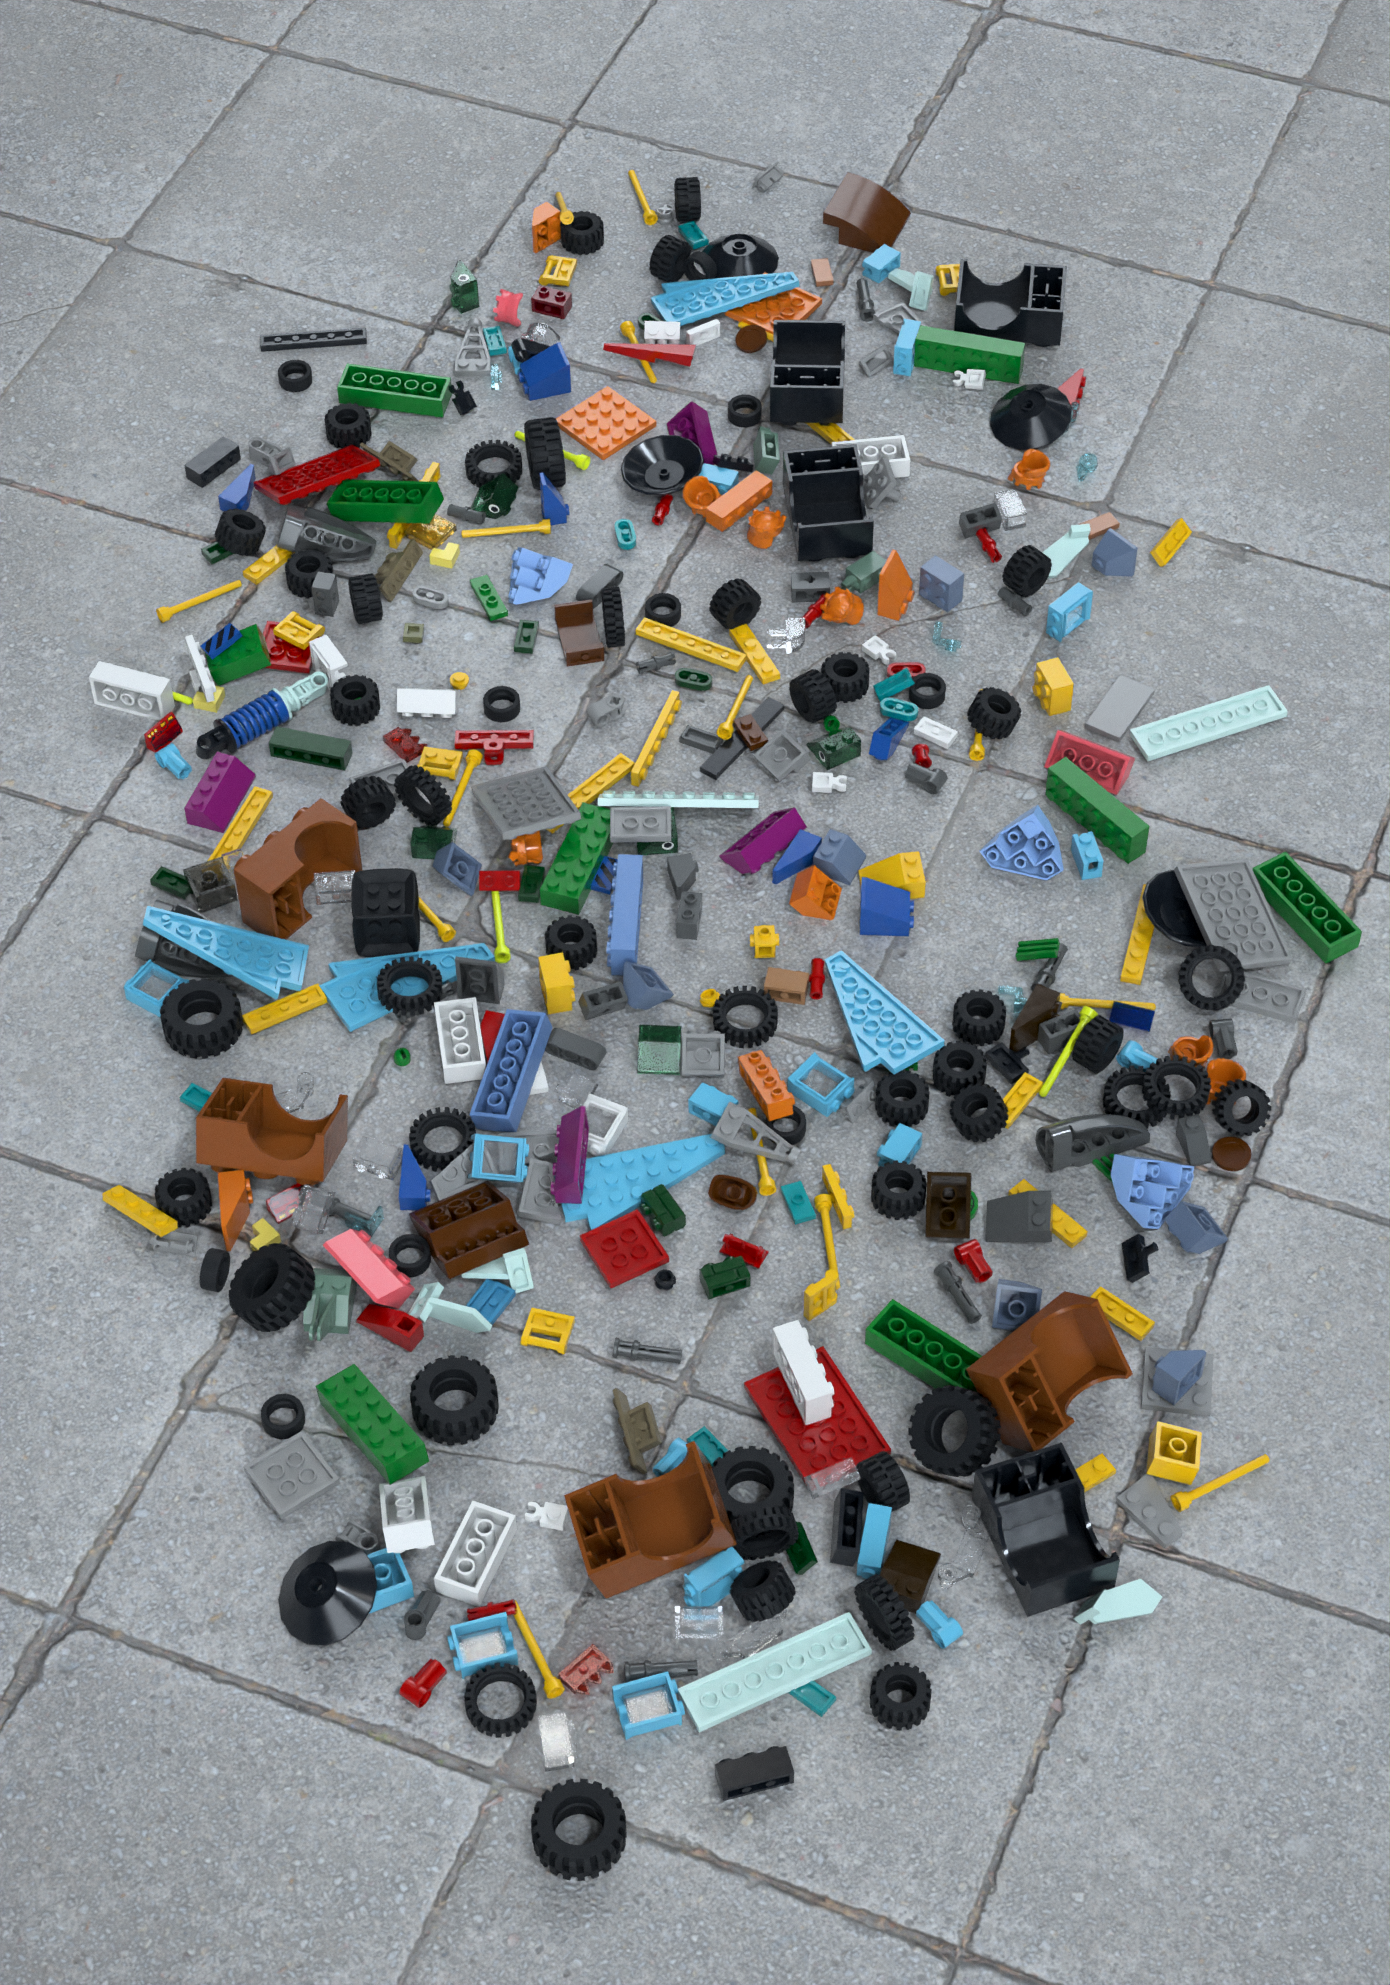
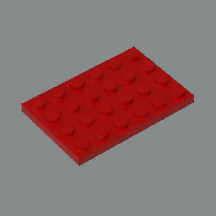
M350 445L289 468L279 475H271L253 483L255 489L278 504L287 505L293 499L305 498L309 493L323 491L325 487L330 485H339L343 480L357 478L358 474L363 472H373L376 467L380 466L378 458L354 445Z
M824 1346L816 1349V1359L819 1364H823L826 1372V1381L831 1382L834 1388V1395H832L834 1407L831 1408L830 1418L805 1425L779 1367L744 1382L746 1392L810 1492L856 1471L857 1463L881 1451H885L889 1455L891 1454L890 1446Z

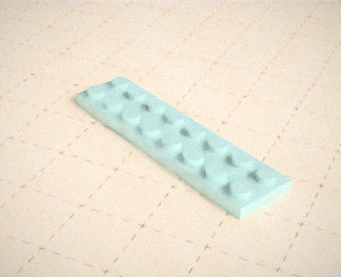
M1268 685L1130 729L1129 735L1148 762L1287 717L1288 711Z
M606 790L599 794L598 806L758 808L759 796H755L754 792H743V796H735V792H723V795H715V792H703V795H695V792L685 791L682 795H675L674 791H663L662 795H655V791H643L642 794H635V791H623L622 794H615V791Z
M848 1612L678 1688V1695L698 1732H701L788 1693L793 1689L799 1688L812 1680L814 1681L872 1654V1649L852 1615Z

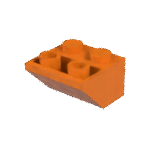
M548 202L534 208L532 235L533 252L535 254L561 239L560 210Z
M814 865L797 873L789 904L803 916L833 920L842 888Z

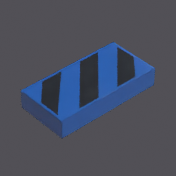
M229 623L200 647L213 660L240 639L242 634Z
M604 856L591 883V890L611 894L612 878L616 876L613 875L614 862H618V859Z

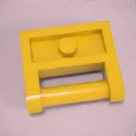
M553 255L548 256L544 272L539 277V283L543 286L554 284L569 287L577 266V259ZM557 265L554 274L550 275L552 268Z
M960 264L938 265L935 268L940 283L939 291L942 296L957 292ZM950 273L952 284L946 283L945 274Z
M292 611L273 629L274 635L305 650L309 646L310 641L324 634L325 627L320 624L316 625L302 618L299 613Z
M424 747L417 766L418 768L422 767L424 772L428 770L430 775L449 777V780H456L463 752Z
M827 1270L823 1279L815 1284H810L805 1289L803 1316L808 1321H811L837 1302L835 1290L838 1272L836 1270Z
M531 1308L521 1337V1345L543 1347L556 1350L560 1354H565L575 1323V1317ZM532 1332H535L548 1336L560 1338V1341L557 1342L553 1340L531 1336Z

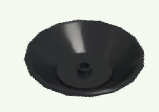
M748 234L721 236L710 242L702 251L709 255L716 264L717 274L715 278L760 275L764 272L772 274L777 269L779 261L778 254L771 244L762 238Z
M1027 384L1010 390L997 401L991 412L990 427L995 438L1007 447L1017 450L1039 449L1052 444L1064 434L1071 422L1072 407L1067 396L1057 388L1045 384Z
M660 435L645 439L633 446L623 458L620 470L623 481L632 490L645 495H666L680 491L684 488L686 482L698 476L702 471L704 458L701 449L692 440L678 435Z
M1174 870L1156 874L1146 883L1142 897L1145 913L1153 926L1168 939L1183 946L1197 948L1207 946Z
M327 1541L310 1547L293 1562L283 1578L278 1599L281 1620L293 1637L308 1645L327 1646L346 1639L363 1624L373 1607L377 1590L375 1568L365 1551L350 1542Z

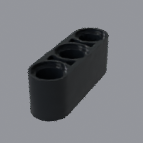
M523 338L515 339L511 344L516 360L521 363L550 347Z

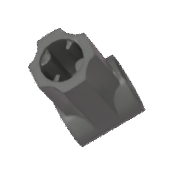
M914 762L909 764L905 772V778L923 785V788L933 795L939 792L948 779L947 774L943 770L938 768L930 770Z
M1231 1018L1211 1020L1209 1022V1032L1211 1039H1215L1219 1057L1231 1059L1238 1052L1234 1039L1233 1020Z
M430 1590L422 1591L412 1609L405 1614V1634L409 1639L419 1640L425 1636L426 1627L441 1602L440 1597L435 1592Z

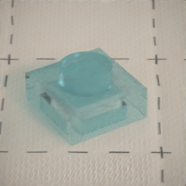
M491 364V390H499V382H502V371H499L498 364Z

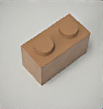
M768 967L764 983V995L769 993L771 999L774 998L775 1001L805 1005L809 988V973Z

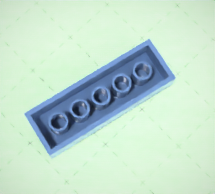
M618 854V862H614L613 875L616 876L612 878V890L615 891L611 894V906L614 907L609 912V922L612 923L608 925L609 941H607V967H611V975L623 976L624 963L626 961L637 964L643 893V855Z
M506 1010L469 1114L476 1129L517 1132L553 1028L546 1013Z

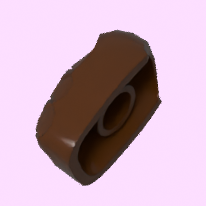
M716 1175L712 1178L708 1194L710 1199L720 1205L735 1210H744L755 1204L758 1192L753 1184L744 1179L729 1175Z

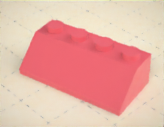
M1058 730L1044 767L1048 769L1064 757H1067L1104 789L1117 795L1129 777L1135 757L1066 731Z
M349 1229L323 1244L326 1250L375 1303L399 1309L415 1290L409 1283L411 1281L410 1278L396 1269L398 1267L397 1264L383 1255L384 1250L378 1245L373 1244L370 1241L371 1236L365 1231Z

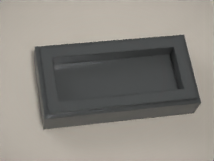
M690 725L686 726L679 737V743L712 754L723 742V739L718 737V735Z

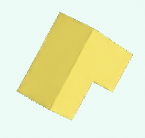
M448 542L445 550L433 548L429 555L430 564L452 569L460 554L459 544Z
M215 686L216 692L213 693L215 701L211 702L206 701L203 692L197 691L193 698L194 708L217 713L225 698L224 687Z
M264 1218L252 1225L253 1233L256 1235L250 1241V1247L253 1252L259 1251V1248L262 1246L281 1243L280 1234Z

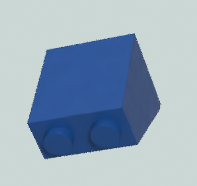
M561 342L552 345L520 364L518 379L520 383H523V392L528 395L530 401L571 392L570 364Z
M862 877L860 935L909 936V928L914 927V916H910V912L914 913V900H910V892Z

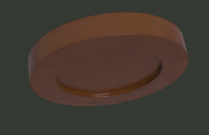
M759 325L743 327L736 335V345L745 353H754L761 350L767 343L765 329Z
M1237 1137L1221 1138L1214 1144L1212 1149V1158L1215 1164L1227 1171L1242 1170L1248 1166L1252 1154L1249 1145Z

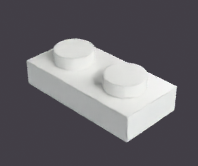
M715 319L687 330L686 344L698 346L720 337V322Z
M923 717L914 728L915 735L946 749L951 746L958 736V731L926 717Z

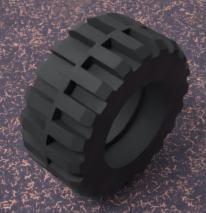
M547 417L526 421L524 424L525 445L533 488L540 490L539 473L542 472L555 488L563 487L566 484L565 462L561 434L556 418Z
M201 978L199 981L195 979L189 980V983L186 984L183 982L178 985L177 989L174 988L169 992V996L165 997L160 1009L162 1028L167 1043L170 1044L174 1051H178L183 1056L189 1055L190 1058L197 1059V1057H202V1059H206L211 1055H214V1057L218 1056L222 1051L226 1052L231 1048V1044L234 1045L238 1041V1037L243 1031V1017L239 998H237L234 990L230 989L225 983L220 984L218 980L212 979V981H208L207 978ZM210 1012L218 1015L213 1021L202 1025H193L185 1022L197 1013Z
M282 1243L269 1244V1246L260 1247L259 1251L252 1252L250 1257L241 1263L240 1269H237L234 1273L235 1278L231 1280V1290H229L230 1306L236 1315L261 1332L278 1331L280 1327L285 1328L290 1325L289 1322L295 1321L299 1317V1313L306 1309L307 1302L312 1298L311 1292L315 1289V1274L312 1265L290 1246Z
M450 1355L447 1359H442V1357L435 1359V1363L429 1362L424 1366V1371L420 1370L417 1373L416 1380L411 1385L410 1401L413 1419L416 1421L417 1428L423 1431L427 1438L431 1439L434 1437V1442L440 1444L447 1442V1445H455V1443L461 1442V1445L467 1444L468 1440L472 1439L475 1441L479 1439L481 1433L483 1435L490 1430V1425L492 1426L496 1421V1414H498L499 1410L496 1381L494 1376L490 1374V1370L485 1365L481 1366L480 1362L476 1359L471 1361L467 1356L455 1358V1355ZM451 1390L466 1391L475 1397L470 1405L460 1410H445L434 1404L440 1395Z
M951 1385L935 1388L931 1391L932 1394L927 1393L922 1397L923 1402L916 1404L914 1408L916 1410L915 1415L910 1417L909 1422H912V1427L908 1428V1435L912 1436V1440L909 1441L911 1449L916 1450L914 1455L917 1460L922 1461V1465L933 1472L953 1477L971 1476L972 1472L975 1473V1470L983 1468L982 1464L988 1465L992 1460L990 1458L991 1454H996L998 1447H995L997 1441H1000L1001 1434H998V1429L1001 1428L1000 1420L995 1419L998 1413L995 1408L990 1407L991 1402L976 1391ZM961 1410L967 1420V1436L957 1450L949 1453L942 1442V1428L946 1419L953 1412Z
M741 1446L735 1448L734 1452L728 1450L723 1453V1458L718 1457L713 1462L711 1467L730 1524H732L734 1519H738V1516L742 1514L747 1515L746 1512L748 1511L756 1512L755 1509L757 1508L764 1510L768 1506L771 1509L774 1506H779V1509L784 1507L786 1510L792 1511L794 1504V1478L788 1464L784 1460L780 1462L778 1454L774 1452L770 1454L769 1449L763 1447L759 1450L756 1449V1446H749L748 1449H743ZM756 1481L765 1485L771 1491V1494L766 1499L757 1503H743L734 1499L728 1491L740 1482ZM771 1530L762 1531L750 1537H756L760 1534L765 1535L770 1533Z
M580 1778V1782H574L573 1779L566 1780L565 1785L561 1786L560 1783L552 1786L553 1791L550 1793L547 1790L541 1796L542 1802L537 1801L534 1807V1814L531 1817L532 1842L535 1854L540 1858V1863L544 1867L549 1866L552 1874L557 1876L561 1873L563 1879L571 1880V1877H577V1881H585L586 1876H591L594 1879L599 1877L600 1871L608 1872L612 1869L611 1862L615 1864L619 1861L621 1852L624 1851L626 1846V1816L624 1809H622L621 1801L618 1797H614L611 1789L608 1787L602 1789V1783L594 1781L593 1784L588 1783V1779ZM576 1814L589 1815L598 1820L603 1827L596 1839L582 1845L564 1842L556 1835L555 1830L565 1818Z

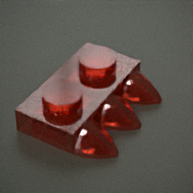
M397 727L383 735V741L408 763L422 755L424 747H428V745L424 743L418 744L420 737L410 736L411 729Z
M592 1644L558 1674V1679L574 1694L589 1695L588 1682L601 1684L600 1672L613 1674L614 1668L611 1660Z

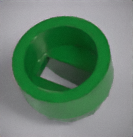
M829 715L825 717L823 725L828 732H835L839 729L840 722L837 717Z
M406 1048L395 1050V1064L398 1066L408 1065L411 1061L409 1050Z

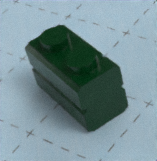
M663 1184L654 1187L653 1190L650 1189L642 1193L641 1204H639L640 1210L644 1216L648 1215L650 1217L651 1225L655 1231L659 1230L662 1236L665 1237L685 1227L686 1215Z
M730 1256L724 1259L723 1262L716 1264L708 1263L699 1269V1279L708 1299L750 1287L751 1276L742 1256Z

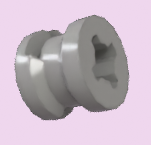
M667 203L658 205L656 208L657 222L661 225L671 224L673 222V206Z

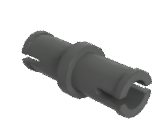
M451 504L447 509L448 516L462 518L463 521L470 520L482 524L486 518L485 512L472 510L467 506L459 507Z
M1005 586L999 590L998 596L1005 600L1009 607L1018 610L1024 616L1031 613L1032 606L1022 600L1019 594H1014Z
M669 652L661 656L654 655L650 659L636 662V666H639L637 671L639 674H642L643 672L657 671L661 667L675 664L676 659H672L675 658L673 652Z

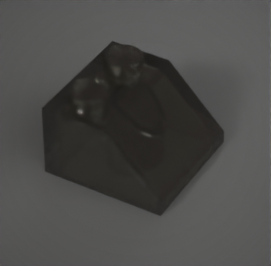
M222 857L183 869L192 900L199 913L238 901L235 884Z

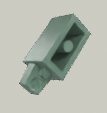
M760 426L757 431V437L753 443L755 471L772 475L780 461L778 433L771 432L770 428Z
M872 551L846 568L845 580L841 582V589L846 590L847 588L850 592L856 590L860 594L870 589L879 582V574L886 560L875 551Z

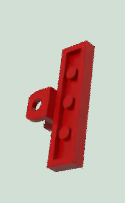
M455 730V749H484L486 765H501L504 761V749L534 748V730Z

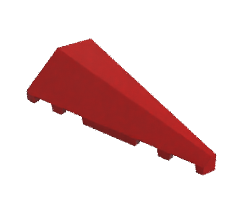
M604 343L603 347L605 351L655 363L656 358L689 367L691 366L696 345Z

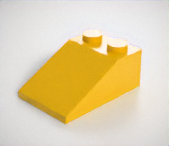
M919 851L898 853L858 870L860 885L862 877H867L909 891L910 899L925 898L926 881Z

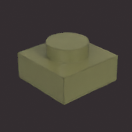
M405 623L403 642L422 643L424 624Z

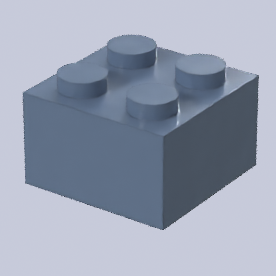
M936 555L920 567L919 595L946 612H949L962 601L963 572Z

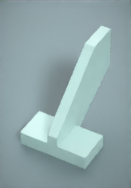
M897 268L889 273L888 278L912 292L909 303L910 307L923 311L928 309L929 298L933 291V275L919 271L913 275L911 272Z
M1090 524L1071 525L1068 533L1042 552L1051 559L1052 563L1048 578H1056L1088 545V536L1091 531Z
M524 1248L505 1253L503 1257L461 1274L462 1278L508 1279L510 1288L514 1289L516 1294L534 1288Z
M439 1282L424 1284L408 1313L422 1321V1323H425L428 1316L475 1333L490 1331L492 1327L475 1308L438 1299L444 1289Z
M1138 1579L1109 1590L1104 1589L1085 1600L1073 1619L1081 1625L1088 1620L1094 1624L1149 1615L1154 1611L1162 1596L1142 1579Z

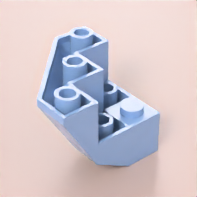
M518 547L517 550H514L511 558L513 563L510 574L509 603L517 605L550 598L567 583L573 564Z
M1038 805L1004 827L980 850V853L990 867L1046 881L1064 870L1059 841L1048 818Z
M1114 1154L1111 1179L1117 1200L1143 1228L1159 1229L1165 1222L1164 1218L1179 1204L1191 1188L1194 1178V1166Z

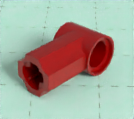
M976 1239L954 1247L957 1261L960 1265H965L975 1282L981 1284L992 1276L993 1271L984 1259L981 1246Z
M430 1659L415 1677L410 1676L405 1680L399 1694L416 1707H423L429 1700L434 1687L447 1674L446 1669L436 1659Z

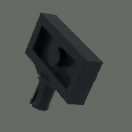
M721 454V456L714 455L713 463L722 468L752 472L754 466L748 461V458L738 456L736 459L732 458L731 455Z
M1001 1042L985 1053L986 1059L1011 1084L1017 1082L1025 1072L1029 1073V1069L1021 1061L1023 1057L1030 1054L1027 1047L1014 1052Z
M1140 1234L1122 1242L1127 1280L1133 1283L1150 1274L1148 1256L1159 1250L1155 1242L1145 1246L1144 1236Z

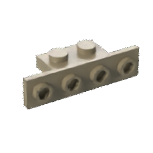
M388 441L380 453L364 443L360 444V447L365 452L379 459L380 466H388V470L394 475H402L401 478L404 481H418L409 473L418 460L391 441Z
M414 539L409 541L402 552L388 554L382 566L377 570L375 577L377 584H381L379 590L388 602L393 601L423 554V551Z
M618 1388L613 1389V1404L619 1412L618 1423L625 1434L623 1441L629 1449V1463L632 1468H636L642 1474H646L647 1469L642 1453L662 1444L652 1405L646 1402L630 1410L627 1396Z

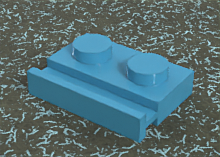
M486 1279L466 1306L475 1308L493 1325L516 1296V1292L514 1289L498 1281Z

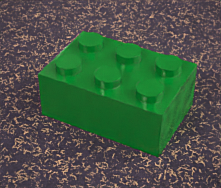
M257 624L239 630L242 637L213 660L205 653L210 674L218 686L271 665L265 637Z

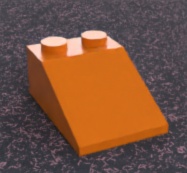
M894 549L891 551L879 574L877 615L899 621L902 614H906L908 602H912L915 592L912 591L913 582L897 550Z
M244 1170L218 1173L221 1227L226 1251L232 1250L250 1214V1204L254 1203L250 1178L245 1177Z

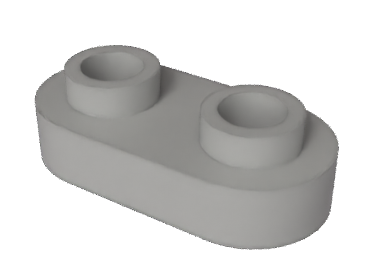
M424 585L417 586L412 591L413 600L418 604L434 609H444L449 604L448 594L444 591Z

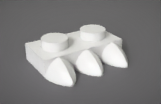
M645 321V344H655L656 340L657 344H667L668 341L669 344H679L681 323Z

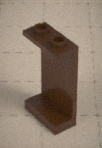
M592 599L554 605L555 620L567 667L605 661L604 645L599 639L593 615Z

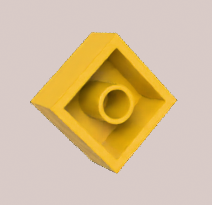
M1059 658L1036 663V671L1034 672L1035 683L1032 689L1034 695L1038 696L1042 709L1046 710L1049 716L1071 711L1074 683Z
M563 952L538 957L540 985L548 1015L571 1011L572 1002L575 1001L573 990L575 986L573 976L569 974V961L564 959Z
M1157 1421L1149 1437L1146 1474L1191 1485L1200 1467L1202 1432Z

